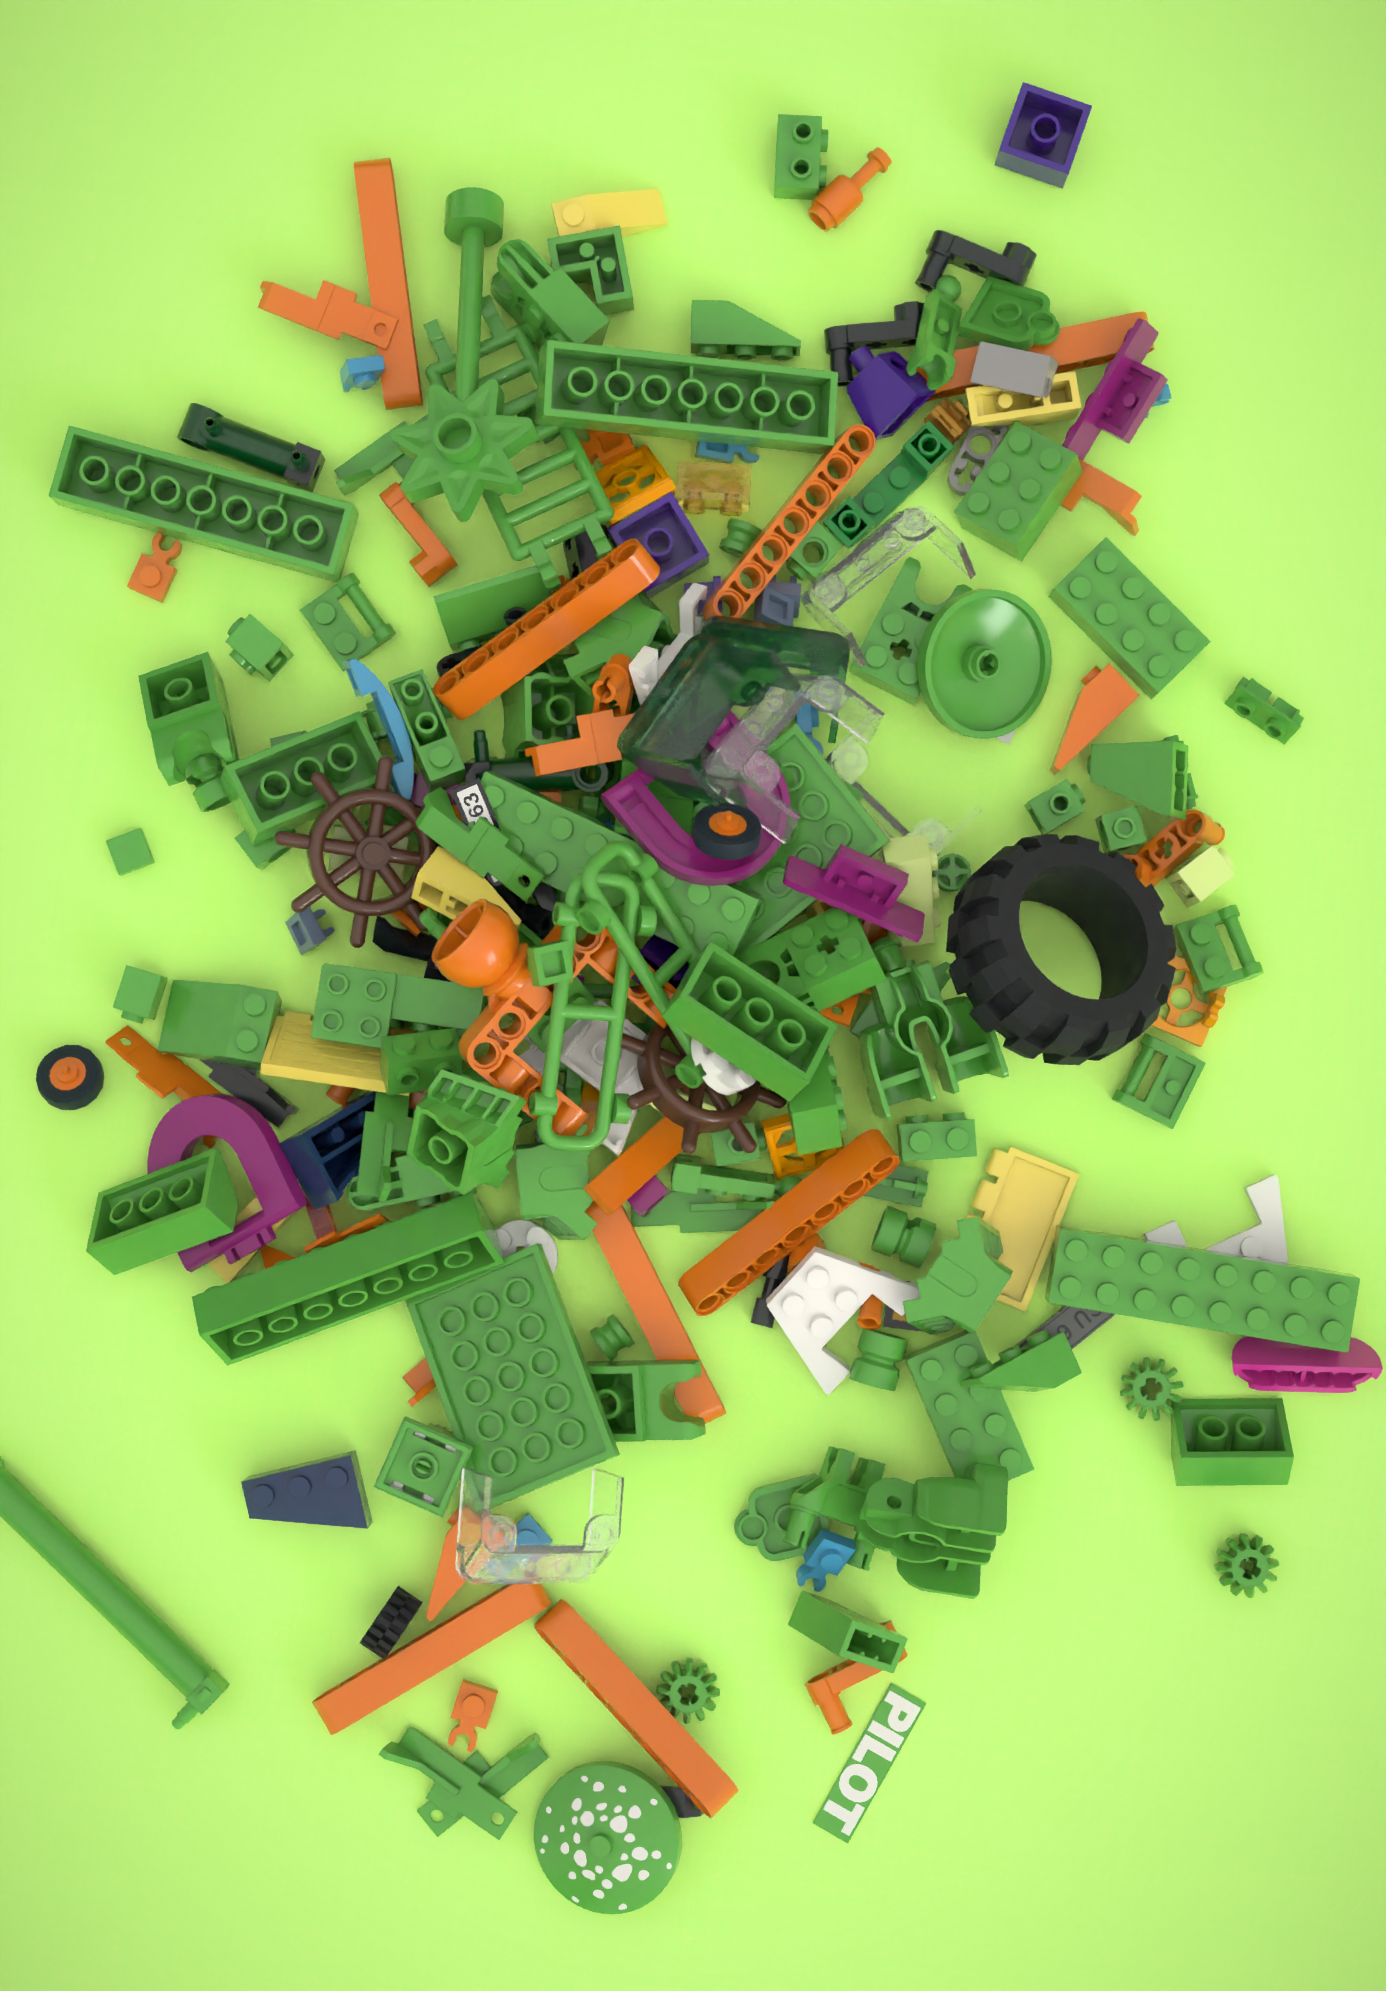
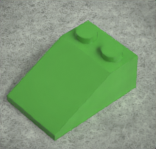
M173 980L157 1051L261 1070V1061L276 1017L280 1014L282 999L278 991L246 985Z

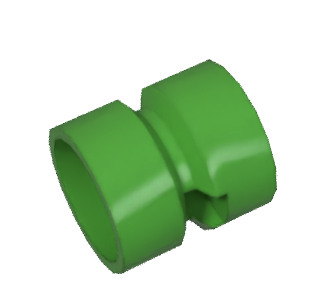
M205 753L195 757L189 762L185 771L187 783L196 787L192 794L203 813L216 810L231 803L220 782L224 769L221 759L212 753Z
M887 1205L873 1238L871 1250L888 1257L898 1254L901 1262L921 1268L932 1243L937 1224L919 1217L909 1220L906 1212Z
M862 1328L857 1348L862 1352V1357L854 1360L849 1379L876 1388L896 1391L900 1370L895 1366V1363L904 1360L909 1340L878 1330Z

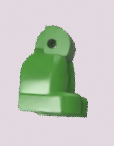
M928 960L885 974L887 980L870 987L871 997L880 1023L861 1031L859 1047L861 1062L868 1083L867 1095L875 1116L885 1120L892 1118L889 1106L902 1101L916 1098L929 1102L937 1100L923 1055L918 1051L914 1038V1025L924 1022L928 1029L937 1056L935 1067L943 1091L952 1094L958 1093L959 1086L957 1082L978 1075L990 1074L1001 1078L1009 1076L995 1030L985 1033L969 1015L974 1007L968 997L959 996L942 1000L931 962Z
M979 1463L972 1470L970 1479L928 1477L916 1480L915 1484L898 1478L878 1480L869 1488L856 1525L857 1539L865 1540L873 1547L890 1551L893 1556L897 1557V1571L909 1585L921 1591L975 1599L980 1592L981 1565L989 1563L991 1552L994 1551L996 1546V1536L1003 1535L1007 1527V1467Z

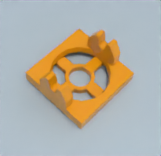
M647 445L641 446L636 449L637 451L595 472L608 499L618 493H629L630 495L618 503L610 502L614 510L613 518L606 522L610 528L616 525L618 521L670 492L675 495L674 490L676 487L671 477ZM653 474V483L640 489L639 486L642 480ZM627 477H636L630 484L619 485Z
M1175 955L1174 959L1169 961L1168 964L1176 968L1175 972L1185 971V975L1181 984L1174 985L1170 989L1166 1003L1170 1010L1166 1019L1164 1020L1158 1015L1157 1020L1151 1026L1198 1047H1202L1209 1029L1213 1028L1218 1021V1013L1224 1007V994L1227 987L1208 993L1209 1004L1197 1000L1192 990L1194 979L1185 959ZM1177 988L1187 990L1191 997L1189 1006L1182 1010L1175 1008L1170 1000L1172 992ZM1189 1010L1204 1015L1192 1025H1176L1181 1013H1186Z
M788 1113L761 1121L776 1180H781L786 1175H799L816 1170L845 1147L842 1137V1147L798 1156L794 1137L790 1142L777 1145L782 1133L785 1130L792 1129ZM794 1153V1154L797 1155L798 1157H803V1158H792V1157H787V1156H785V1155Z

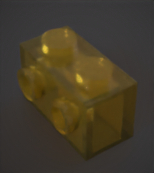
M678 462L676 500L680 507L683 508L684 513L704 514L705 509L720 510V514L724 516H740L742 511H749L752 465Z

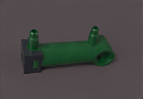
M190 403L177 436L180 441L194 448L218 453L287 480L288 484L312 493L326 460L320 450L299 442L296 444L290 443L225 418L220 413L197 403Z
M574 723L566 724L564 741L579 738L576 725ZM484 730L474 731L473 746L475 758H471L464 763L466 783L478 778L481 781L485 771H494L537 792L577 790L595 792L611 780L615 768L613 761L597 764L601 769V778L597 780L588 777L585 767L535 776L532 757L497 759V756L489 757L488 740Z

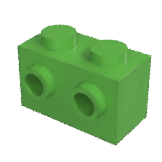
M778 114L774 198L813 200L818 195L819 188L826 187L827 165H820V152H827L829 130L822 129V116Z
M251 614L245 619L243 617L237 619L227 632L229 637L225 642L233 649L229 656L250 675L257 671L269 682L294 656L279 638Z
M456 1028L381 1037L380 1071L388 1096L429 1090V1086L441 1069L460 1076L463 1073V1058L459 1052V1037Z
M965 1112L942 1114L943 1121L928 1122V1115L905 1116L906 1124H897L900 1161L977 1156L975 1120L965 1119Z

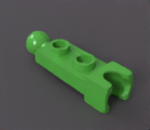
M951 275L941 276L937 281L936 289H933L932 292L926 295L915 350L910 353L907 364V373L910 376L916 373L917 368L925 371L928 377L927 387L931 391L942 387L953 377L956 364L953 354L963 309L954 303L961 294V285L957 278Z
M678 1154L674 1157L670 1179L672 1191L697 1194L698 1188H703L706 1193L711 1195L726 1196L727 1192L742 1194V1198L750 1201H763L764 1198L773 1199L774 1194H777L780 1198L802 1181L796 1175H786L781 1180L774 1179V1174L701 1164V1157Z

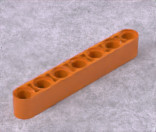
M389 157L354 162V175L372 309L399 319L387 350L377 347V353L383 356L385 371L381 375L386 410L422 406V390L391 159ZM379 324L374 330L377 335L382 336L386 333L387 328L385 325Z
M1144 311L1133 312L1060 328L1059 336L1054 342L1047 345L1034 344L1026 351L1052 356L1059 362L1055 374L1109 363L1116 356L1124 342L1127 331L1134 326L1137 319L1142 318L1148 322L1147 313ZM1154 344L1150 348L1149 352L1155 349ZM979 346L954 351L953 358L956 359L953 377L945 385L936 389L926 402L965 394L966 388L984 386L970 382ZM917 368L916 370L928 381L925 371Z
M856 424L840 434L835 439L834 446L824 452L703 605L702 613L705 621L714 628L727 627L738 620L750 607L873 452L876 439L869 427ZM849 438L857 441L859 452L854 451L850 447ZM827 464L835 467L838 472V479L830 476ZM806 491L816 497V506L808 503L805 496ZM784 518L793 522L795 534L786 530ZM762 546H767L772 550L774 555L773 561H769L763 556ZM740 573L749 576L752 582L751 589H747L741 584ZM719 600L729 606V617L719 612L717 607Z
M637 539L626 540L440 677L433 687L434 696L457 720L470 717L648 587L658 577L660 566Z
M870 1129L860 1134L775 1201L769 1209L761 1212L681 1276L678 1286L696 1315L707 1316L718 1310L897 1168L900 1159L880 1130Z
M593 1201L585 1211L587 1215L598 1223L592 1231L656 1359L700 1360L623 1205L617 1208L610 1216H607L597 1203ZM701 1362V1376L691 1378L689 1381L679 1382L674 1390V1394L685 1415L701 1417L704 1419L705 1424L727 1413Z
M530 1570L388 1654L385 1660L380 1659L329 1689L313 1700L312 1704L330 1735H334L551 1605L552 1600L535 1571Z
M560 1599L533 1625L541 1638L706 1816L712 1819L738 1793L739 1790L730 1777L566 1601Z

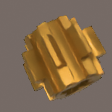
M949 398L941 401L923 421L925 424L930 421L952 444L958 441L971 427L970 420L968 419L969 411L959 400L953 403Z

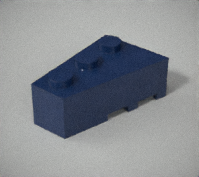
M369 1091L359 1095L279 1143L314 1210L338 1202L344 1194L343 1190L353 1177L358 1175L365 1112H374L376 1091Z
M356 1450L251 1475L241 1481L249 1519L368 1529L373 1523Z

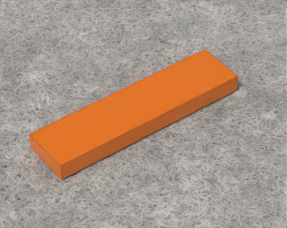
M664 1116L583 1189L605 1214L610 1216L682 1151L681 1143L684 1128Z

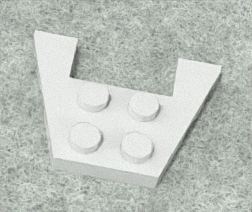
M693 583L679 600L680 633L671 645H666L663 648L660 659L658 660V649L643 646L629 664V671L642 712L662 708L666 731L695 692L700 650L693 649L694 639L703 628L704 616L697 615L699 600H705L707 596V586ZM655 721L647 723L646 726L650 734L658 731V724Z
M599 1000L598 1002H596V1003L594 1004V1005L608 1006V1005H607L606 1003H604L602 1000ZM626 1018L624 1019L623 1033L643 1040L646 1034ZM578 1019L563 1034L560 1062L600 1092L609 1021ZM533 1044L530 1046V1049L519 1055V1057L543 1075L545 1053ZM620 1049L615 1093L632 1095L643 1090L637 1068L638 1055L624 1049ZM637 1109L632 1110L631 1118L627 1124L611 1123L608 1136L602 1143L617 1156L623 1150Z
M1272 1174L1244 1187V1191L1259 1223L1204 1248L1205 1250L1288 1263L1279 1179L1276 1174ZM1172 1220L1143 1234L1146 1240L1187 1246L1176 1220Z
M814 1246L766 1299V1303L823 1391L829 1395L850 1373V1367L824 1347V1345L872 1294L901 1316L905 1314L903 1301L917 1299L920 1295L918 1285L914 1281L906 1282L900 1280L886 1271L879 1270L878 1272L861 1266L858 1261Z

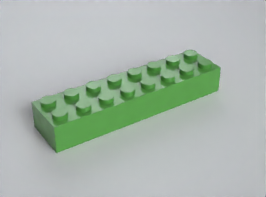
M547 340L539 349L535 424L823 454L835 444L838 372Z
M70 425L68 426L48 495L58 506L148 531L159 532L166 536L336 583L341 579L359 516L358 510L352 503Z
M494 771L484 772L481 783L501 831L511 838L507 843L508 847L544 875L541 880L542 882L566 893L572 880L583 873V868L588 860L611 841H623L629 844L639 856L645 854L631 836L616 833L613 827ZM473 821L467 825L471 829L474 826ZM615 856L600 871L617 872L627 875L626 869L628 867L621 857ZM658 867V871L652 878L699 953L711 941L736 957L763 898L733 883L716 886L689 883L671 876ZM636 885L639 890V905L652 906L641 887ZM599 887L617 917L622 919L624 907L623 892L618 888ZM583 891L581 895V900L587 902L589 900L587 899L585 892ZM657 915L654 935L676 945Z
M472 1192L466 1195L454 1196L449 1201L431 1208L419 1209L414 1214L402 1219L384 1222L379 1227L367 1232L349 1235L343 1241L332 1245L314 1248L308 1254L279 1261L273 1267L257 1273L244 1274L238 1280L222 1286L209 1287L203 1293L192 1296L199 1336L228 1366L504 1264L505 1262L495 1225Z
M1057 1225L1045 1299L1048 1303L1348 1353L1360 1278L1350 1273Z

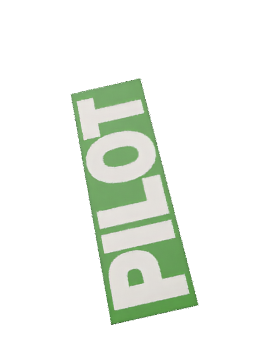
M890 1684L815 1817L813 1824L849 1843L927 1703L896 1685Z

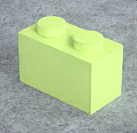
M1212 845L1196 854L1165 879L1184 904L1190 907L1203 901L1236 874L1232 870L1234 862L1222 848L1217 850Z

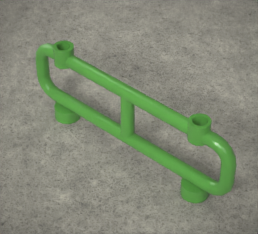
M611 841L597 851L583 868L581 877L582 888L589 901L577 911L576 917L581 927L591 934L597 935L607 928L662 1015L670 1002L668 995L662 987L686 962L690 966L691 962L699 954V951L652 878L658 871V864L655 859L648 854H641L639 856L629 844L623 841ZM615 856H619L624 860L628 867L626 869L627 876L636 885L641 887L679 948L655 973L650 969L597 884L598 873ZM666 1021L687 1054L675 1067V1073L686 1086L698 1088L705 1082L702 1077L707 1074L703 1070L701 1063L695 1066L691 1053L692 1037Z
M600 871L597 876L599 887L618 888L624 894L621 923L633 942H635V936L652 937L657 923L655 907L639 905V890L635 882L627 875L617 872ZM582 873L576 876L569 884L565 895V903L556 902L552 913L553 924L555 926H562L560 940L568 941L572 964L577 927L580 925L576 913L581 908V895L584 891L582 888ZM619 947L611 1006L568 1003L570 980L554 984L541 1092H532L529 1097L530 1115H538L537 1132L542 1142L550 1148L563 1151L593 1150L600 1146L607 1138L611 1123L627 1124L631 1118L632 1109L627 1106V1098L630 1095L615 1093L631 966ZM565 1019L609 1021L594 1130L587 1136L558 1135L552 1129L553 1116L556 1115L558 1107L556 1089Z

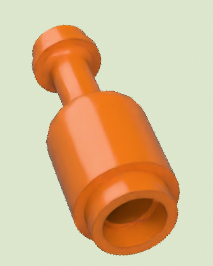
M876 147L873 151H870L867 154L868 161L851 178L845 175H838L811 201L812 206L808 209V215L817 227L825 232H828L831 228L836 229L863 202L861 188L878 171L885 173L892 164L890 157L883 149Z

